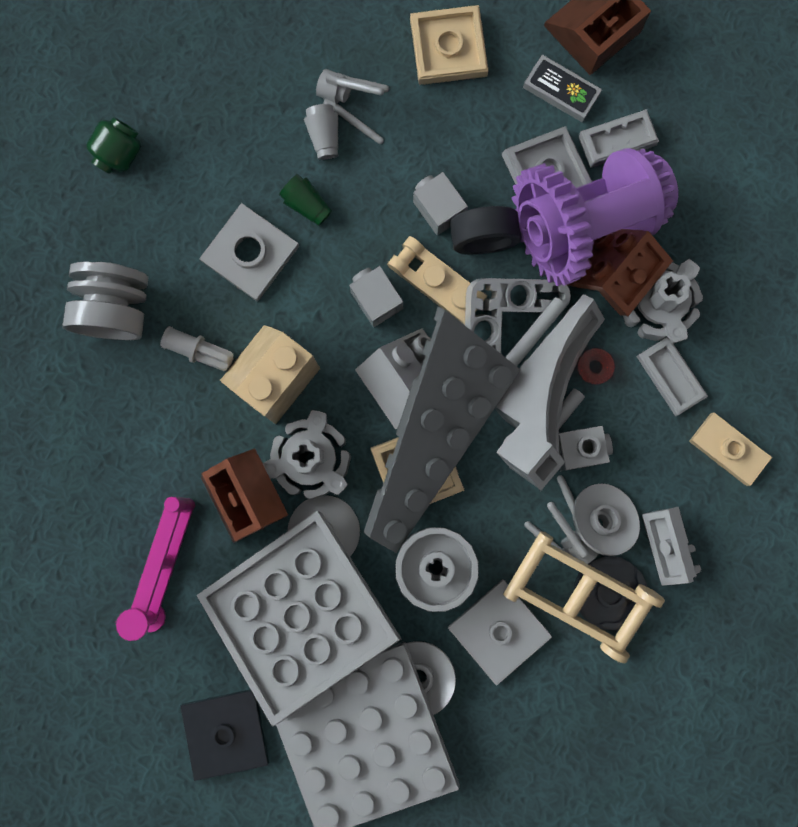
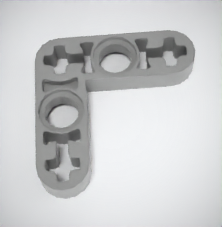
M476 279L470 283L466 292L465 326L474 332L475 326L480 321H487L492 331L490 337L485 342L501 353L502 312H543L551 303V300L536 299L537 292H552V289L553 292L559 294V299L567 307L571 297L570 290L567 285L556 286L554 281L549 283L548 280ZM484 284L485 289L492 293L491 298L485 299L484 310H492V316L475 315V310H483V299L477 298V291H482ZM516 285L524 287L527 294L525 302L519 306L513 304L510 298L511 290Z

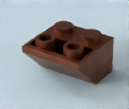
M571 0L544 23V27L583 69L591 75L641 33L651 10L642 0Z
M255 448L227 458L202 473L201 479L233 543L288 515Z

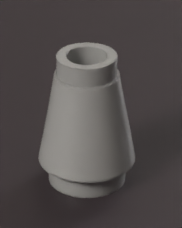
M319 104L307 108V117L304 118V122L318 160L338 157V113L334 112L333 105Z

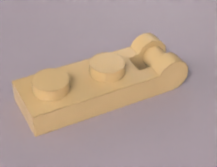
M409 236L402 244L404 249L398 256L394 255L387 263L388 267L465 325L466 292L470 282L425 249L418 240ZM414 257L423 263L416 272L408 266ZM477 291V298L483 299L484 302L487 295Z

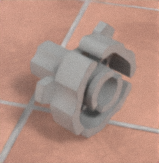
M688 259L680 266L671 263L639 302V311L647 320L663 325V328L655 329L647 324H643L638 329V336L640 338L660 341L667 336L672 344L688 338L687 329L700 316L699 310L694 307L703 299L698 282L694 279L700 267L692 260ZM634 310L629 316H623L628 327H634L640 322ZM685 314H687L685 320L682 322V321H681V318H682Z
M312 410L307 420L302 419L286 425L285 432L288 435L294 434L287 442L286 438L282 436L274 438L270 453L271 459L264 462L263 465L270 479H277L278 483L291 495L300 494L302 490L291 484L288 476L291 480L301 485H315L324 482L316 490H304L306 498L314 499L330 492L339 495L348 485L344 477L348 473L351 455L347 451L341 450V464L334 472L336 463L335 448L323 433L332 435L341 447L346 444V438L333 426L327 424L326 413ZM301 429H307L306 431L297 432ZM305 452L314 453V459L308 460L307 464L299 461L300 455Z

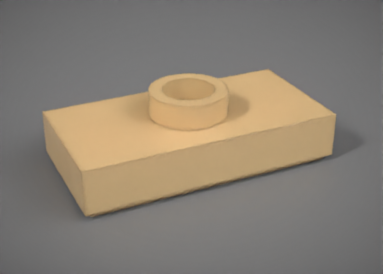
M714 412L710 413L689 440V442L746 486L752 485L772 458Z

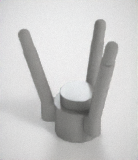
M324 69L316 86V95L324 98L323 104H332L334 112H337L338 115L378 144H383L384 140L382 137L338 105L339 101L346 102L351 89L383 95L384 92L389 91V87Z
M559 475L557 481L573 515L574 497L564 477ZM549 502L547 504L548 509L567 536L561 541L564 548L558 546L554 541L551 544L587 564L590 563L599 553L593 551L582 541L577 531L572 530L555 504ZM529 521L524 524L535 537L538 536L541 531Z

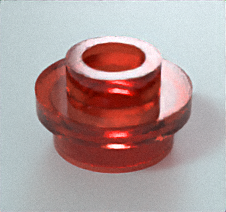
M590 349L579 359V374L583 380L590 384H602L609 380L614 373V360L603 349ZM591 361L601 363L602 370L600 373H594L590 370Z

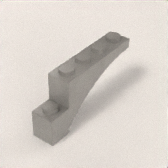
M584 294L575 305L569 308L557 326L545 336L543 342L534 353L522 363L520 372L495 407L499 415L516 428L513 433L505 438L502 446L496 453L510 469L539 490L545 487L565 463L559 454V423L563 399L569 379L579 357L591 337L605 320L595 300Z

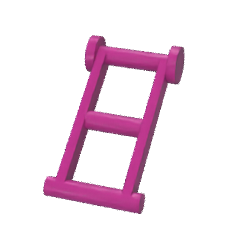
M169 497L164 502L165 508L132 607L122 612L116 622L117 632L125 640H138L147 632L157 631L165 622V611L161 605L192 511L195 508V502L191 498Z

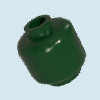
M115 117L111 121L101 120L87 142V150L94 156L91 162L111 174L113 169L127 171L141 148V144L136 138L139 133Z

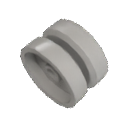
M425 528L413 533L403 543L396 558V580L402 594L413 605L427 611H447L461 605L472 594L478 579V560L472 546L460 534L446 528ZM434 560L440 561L443 566L442 571L436 575L429 571V564H433Z

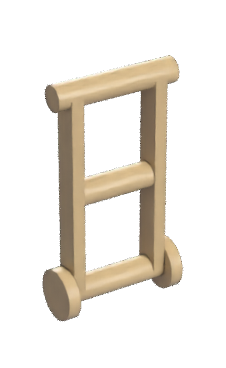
M540 531L503 595L513 602H516L518 597L601 641L600 648L604 653L620 663H626L630 657L629 653L625 650L652 606L661 608L665 602L664 598L642 584H638L635 590L552 545L553 537ZM545 553L584 574L564 608L525 588ZM597 582L636 602L616 636L577 616Z

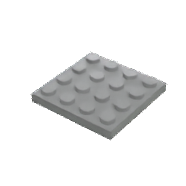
M316 511L196 595L272 726L279 724L401 640L395 627L320 511Z
M406 642L388 648L276 725L314 827H353L459 790V781Z

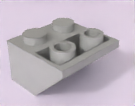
M423 328L380 347L355 369L395 429H398L413 380L420 374L426 356L422 354L426 341H431V338L427 336Z

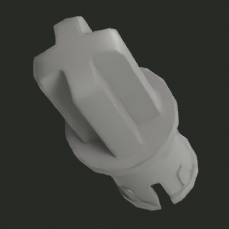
M171 326L165 330L161 339V348L189 357L191 363L199 361L221 371H227L233 361L234 354L231 351L206 342L203 336L196 338L173 329Z

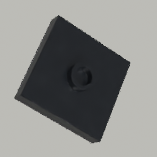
M251 689L183 703L181 705L194 781L267 766L269 764L259 705Z

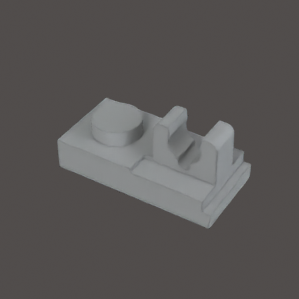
M679 507L642 514L661 585L693 582V577L700 573L701 567L700 565H693L690 553L696 551L694 545L687 544L689 542Z

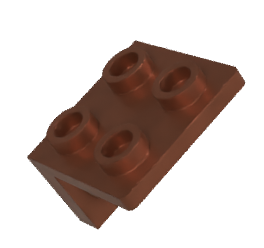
M621 229L593 240V257L588 259L591 267L585 270L587 275L567 285L599 291L619 315L629 316L673 260L649 231Z

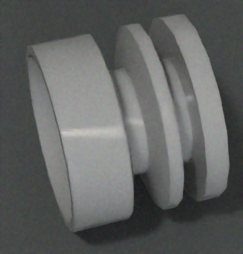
M77 262L71 264L69 277L76 281L68 282L67 291L82 297L83 300L66 302L62 328L72 333L96 338L118 340L141 339L144 313L128 307V304H138L146 301V294L141 289H146L149 277L143 272L114 263Z

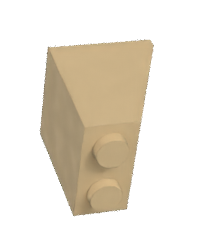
M264 325L220 381L263 416L277 424L320 370V367L312 354L285 333Z

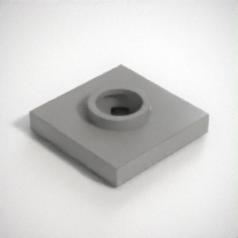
M241 203L199 260L258 302L298 249L299 244ZM245 238H253L261 246L259 256L251 262H243L235 254L238 244Z

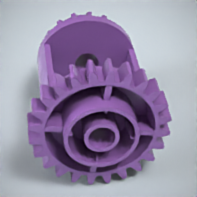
M625 148L609 155L604 164L601 179L577 188L570 180L563 176L562 171L555 173L553 165L547 167L543 163L523 170L521 175L516 177L518 184L513 185L516 195L511 198L517 206L515 210L518 212L521 232L520 242H524L526 245L525 254H531L533 267L539 265L540 275H546L549 283L554 281L556 286L562 284L565 286L587 275L585 270L591 267L588 259L593 257V240L621 229L649 231L652 236L655 235L662 225L668 223L667 218L674 215L673 210L678 202V185L671 167L662 157L655 155L653 151L646 153L645 149L636 151L631 148Z

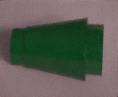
M296 174L279 193L284 199V205L314 222L317 226H320L332 213V210L307 177L303 179L299 174Z

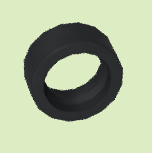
M479 207L464 211L451 219L453 250L459 254L479 255L500 252L514 247L521 240L518 212L511 207Z

